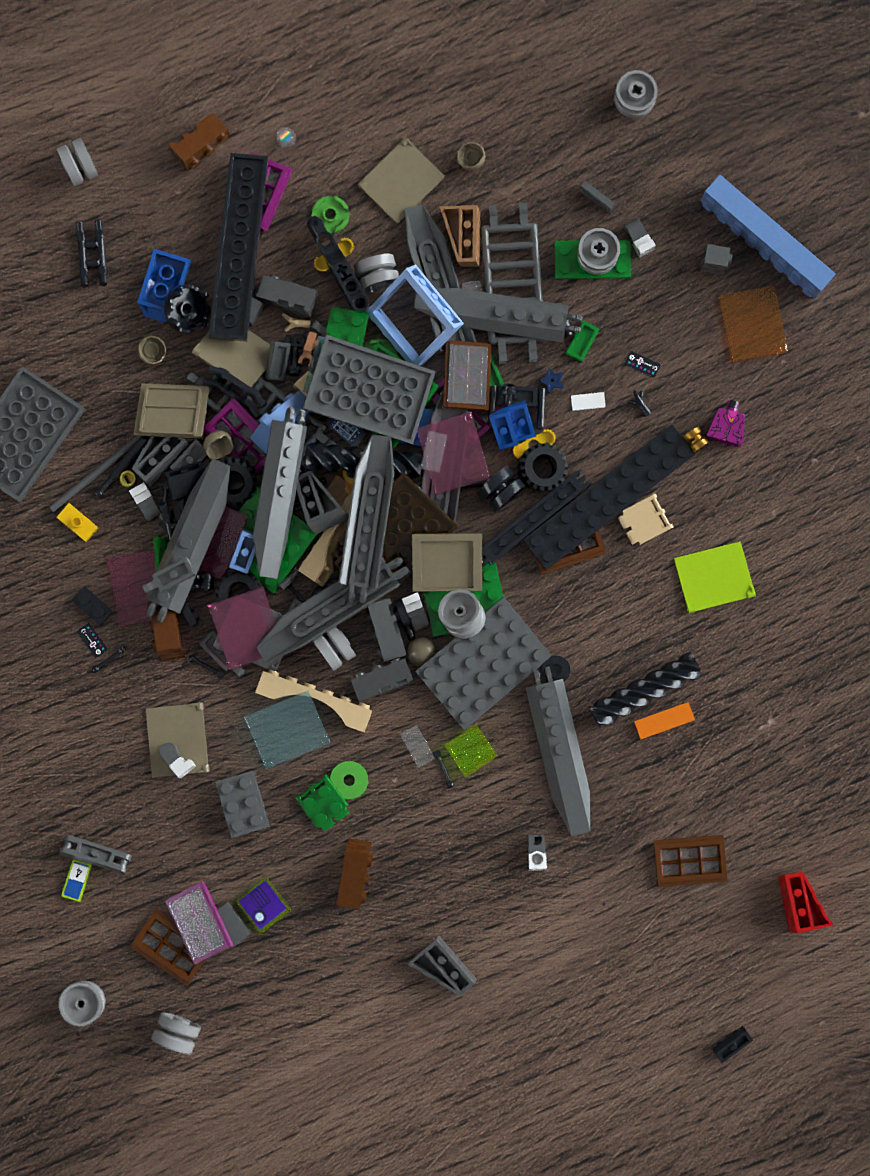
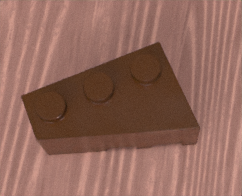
M211 113L196 124L195 129L190 134L184 133L182 135L183 139L177 144L172 142L169 144L172 155L187 171L190 169L194 170L200 165V160L205 156L209 157L214 152V148L218 144L221 145L227 141L229 130L214 113Z
M149 601L150 603H147V604H146V605H147V611H148V608H149L150 604L152 603V601ZM158 604L152 616V621L149 622L150 631L155 635V640H152L153 650L157 651L163 662L185 658L181 645L182 637L179 632L177 612L169 609L164 621L161 623L157 620L163 606Z
M349 838L336 906L360 910L361 903L365 904L367 892H364L363 889L364 885L368 886L370 874L366 872L367 867H371L373 856L370 855L372 842Z

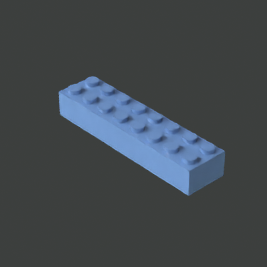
M721 175L704 192L701 199L702 206L708 211H713L720 222L723 224L727 223L735 235H741L749 247H755L763 259L770 260L774 264V268L780 273L784 272L792 284H798L806 296L815 299L836 275V273Z

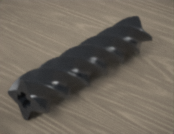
M310 443L306 445L304 466L306 465L310 470H320L324 467L330 472H337L343 469L347 473L355 474L357 465L365 450L356 446L344 448L335 444L324 446L320 443ZM392 450L394 476L401 475L403 472L410 479L421 475L422 456L412 451L401 453Z
M691 652L686 653L678 661L665 664L661 670L648 673L644 679L631 682L627 688L614 691L610 697L597 700L593 706H589L590 712L599 728L602 725L613 724L619 716L630 715L636 707L647 706L653 698L664 697L670 689L681 688L687 680L698 679L702 675L701 668Z

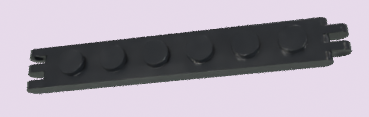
M581 469L577 470L482 547V558L485 559L482 567L488 563L490 566L586 490L592 482L589 480L585 484L582 483L588 478L586 475L578 478L583 471Z

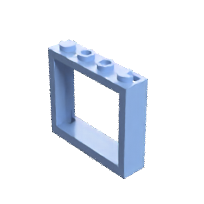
M416 265L406 268L366 311L371 321L379 327L382 334L388 338L394 349L401 354L405 361L418 366H423L464 324ZM406 280L446 327L420 356L381 310L383 304Z

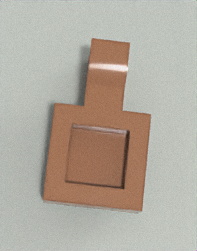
M309 332L298 364L302 365L304 359H309L308 366L313 368L314 360L311 355L313 350L317 351L320 340H317L318 336L316 333Z

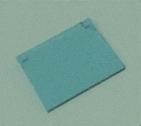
M309 691L244 716L266 769L331 744Z

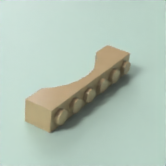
M352 491L349 494V496L345 498L344 503L341 506V508L346 512L348 516L350 511ZM348 520L324 530L322 536L312 547L311 552L298 570L322 587L334 571V556L331 553L338 546L340 541L338 537L347 529Z
M270 669L268 673L263 671L255 692L256 694L273 700L294 695L315 698L334 709L347 727L365 733L373 712L369 710V705L361 702L358 705L351 703L352 699L342 695L340 699L333 696V692L325 689L322 692L315 690L316 686L306 682L304 686L297 683V679L289 676L286 679L278 677L280 673Z

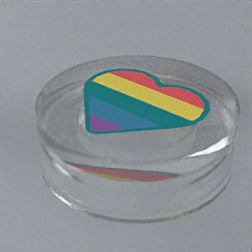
M284 127L277 132V142L280 146L287 148L295 143V133L291 128Z

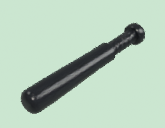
M141 436L101 487L94 490L97 496L102 499L105 496L104 493L113 482L118 480L121 474L138 458L142 449L145 448L149 441L146 436Z

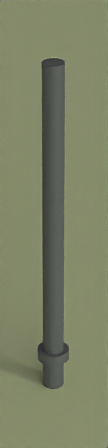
M135 436L49 506L50 509L55 512L122 458L141 436Z

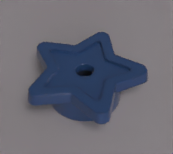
M550 368L547 369L546 377L540 379V382L547 386L548 393H551L555 388L563 389L564 386L560 381L563 373H554Z

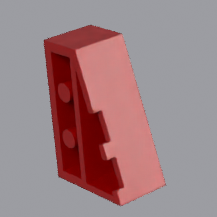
M804 872L777 875L790 933H802L834 926L827 917L824 907L815 896V892Z

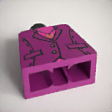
M728 400L726 409L719 408L706 433L705 437L707 439L738 448L742 446L745 415L737 412L739 402Z

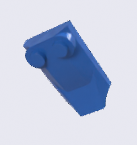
M157 249L153 250L137 302L143 311L144 317L166 322L164 315L165 300L172 289L179 285H184L190 270V259Z

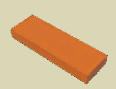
M689 702L634 721L641 740L694 721L695 718Z

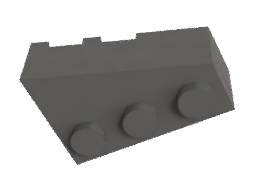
M264 275L256 295L258 301L311 319L319 299L317 290L297 285L291 281L280 280L279 277L274 275Z
M149 436V441L145 448L142 449L132 468L149 487L170 468L175 459L187 448L189 444L183 437Z
M311 471L299 475L296 490L306 522L315 534L348 520L349 516Z
M390 598L368 605L369 611H366L368 622H373L374 629L371 632L374 641L378 640L380 648H376L379 659L389 662L407 656Z
M400 658L390 661L389 665L384 667L383 665L371 668L372 672L367 674L364 671L353 675L354 679L351 680L359 702L413 682L405 658L402 660Z
M439 935L407 964L419 970L425 976L439 982L440 985L458 996L463 995L477 981L476 977Z

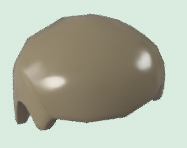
M476 142L463 144L459 151H457V162L465 170H477L485 161V151Z
M148 336L140 341L137 352L139 358L144 363L154 365L163 361L166 355V347L159 337Z
M220 430L211 432L205 438L203 444L207 456L215 460L223 459L234 448L230 435Z
M417 636L409 642L407 647V657L410 663L417 667H420L436 653L434 643L425 636Z

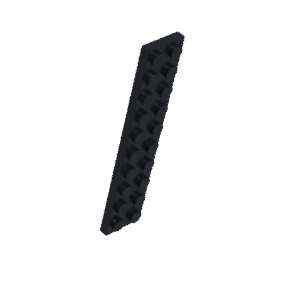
M230 153L209 328V338L243 342L248 340L269 161L268 156Z
M670 425L522 541L544 569L548 570L692 458L695 452L693 453L690 446L675 427Z

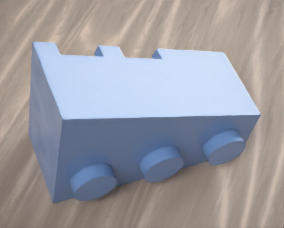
M300 390L295 394L290 393L283 400L284 403L282 405L278 403L271 410L272 413L270 415L266 413L260 418V425L250 439L265 454L267 453L272 420L284 422L287 408L293 407L295 414L292 423L295 424L297 411L303 408L306 396ZM305 410V418L310 415L311 411Z

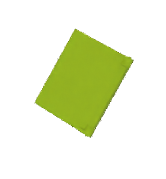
M741 541L674 558L688 613L756 597Z

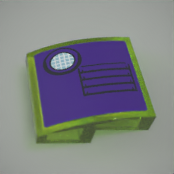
M267 877L236 900L260 934L292 910Z

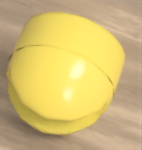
M124 471L120 476V483L125 487H131L136 479L134 473ZM124 476H127L130 484H127Z

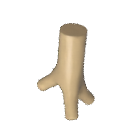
M285 313L282 314L290 322V325L285 328L286 332L295 327L310 328L309 320L295 319L287 316Z

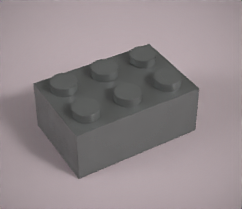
M254 771L215 782L231 838L270 827Z

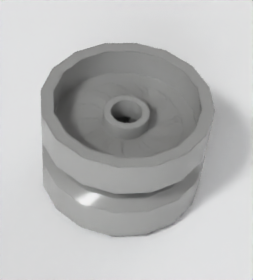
M634 70L624 74L617 83L614 102L619 112L628 118L635 119L648 114L657 98L658 89L655 80L644 71Z
M81 137L72 141L74 154L71 153L66 144L56 148L61 158L60 162L74 187L83 183L84 179L80 172L81 170L84 171L88 179L99 176Z
M594 228L587 231L582 236L577 249V260L580 266L586 272L593 275H603L610 272L616 265L620 254V243L617 236L604 228Z
M393 254L375 255L353 265L356 276L361 278L359 283L365 293L385 290L399 277L398 271L393 270L396 266Z
M458 589L451 591L443 597L439 604V618L448 632L454 637L470 638L479 633L483 628L486 619L485 611L476 596L468 590Z
M336 626L326 632L329 636L328 639L320 635L313 640L334 671L342 666V662L337 656L338 653H341L347 661L356 656L349 646L351 644Z
M82 980L73 983L63 991L59 999V1009L62 1017L68 1023L75 1026L91 1024L101 1016L105 1009L106 999L104 992L97 984L91 981ZM79 1000H83L85 1006L81 1007L79 1005L81 1003Z
M162 1012L158 1024L163 1028L155 1029L151 1039L166 1048L191 1054L195 1043L189 1038H197L201 1027L181 1016Z

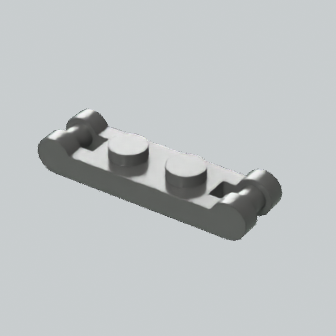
M71 835L65 836L64 846L59 851V855L63 857H70L114 871L119 875H125L126 865L131 860V855ZM77 846L76 850L71 849V847ZM115 858L120 860L119 864L114 863Z

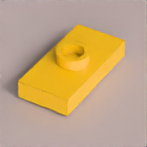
M70 503L57 516L60 521L85 542L99 528Z

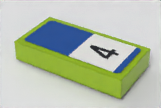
M73 859L61 895L62 897L81 902L92 864Z

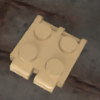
M656 494L623 510V515L618 517L624 530L629 527L631 528L626 535L632 545L637 542L641 545L673 528V525L668 522L664 514L665 510L661 509L656 499ZM651 500H653L655 506H656L657 509H658V512H657L656 509L654 508V506H653ZM660 515H661V517L663 518V520H664V522H665V524H666L667 527H665L664 524H663V522L661 521V519H660V517H659Z

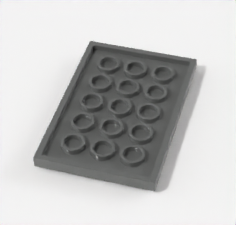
M325 335L302 409L413 445L436 371Z
M23 366L0 397V489L20 503L86 410L83 406Z
M504 597L485 611V623L479 633L466 639L454 637L415 670L463 730L552 656Z

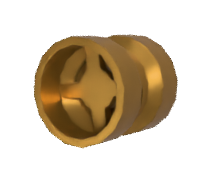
M699 426L683 436L684 440L691 445L690 449L693 453L709 443L708 439L701 434L702 431Z

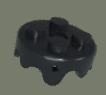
M187 284L179 285L172 289L167 295L164 304V315L168 324L176 331L191 333L192 331L206 328V318L211 311L206 302L209 294L196 286ZM184 304L188 306L186 313H183L182 310Z

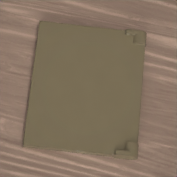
M405 137L357 185L398 224L405 217V208L417 206L445 176Z
M248 331L247 342L209 338L208 332L193 349L192 354L208 365L228 370L232 375L253 387L266 370L270 344L251 331Z
M203 703L146 708L152 778L176 775L160 754V749L165 743L175 744L179 748V754L185 761L190 759L194 762L196 767L187 774L210 772Z

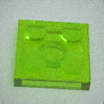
M477 724L444 745L465 777H468L498 756Z

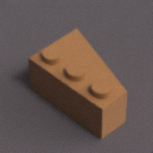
M439 206L460 267H480V210L478 206Z

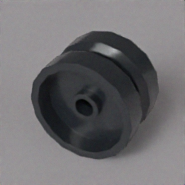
M508 465L489 478L477 492L483 501L495 495L488 505L494 513H497L526 486L520 478L514 479L508 484L514 476V471Z

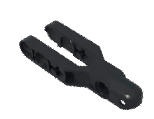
M317 216L309 218L307 227L351 310L358 313L366 312L370 308L368 297L332 234L327 231L320 218ZM327 238L330 240V243L322 245L320 243L321 240Z

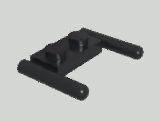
M490 385L489 427H492L489 415L496 412V405L504 406V394L501 393L503 386ZM515 386L516 394L512 395L511 405L525 400L527 407H537V429L543 430L546 388Z

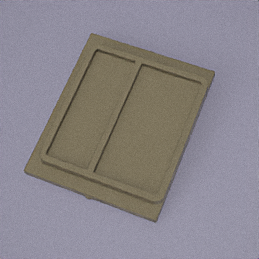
M141 384L134 436L202 438L207 413L209 386Z
M482 533L412 534L413 592L455 591L458 589L482 591Z

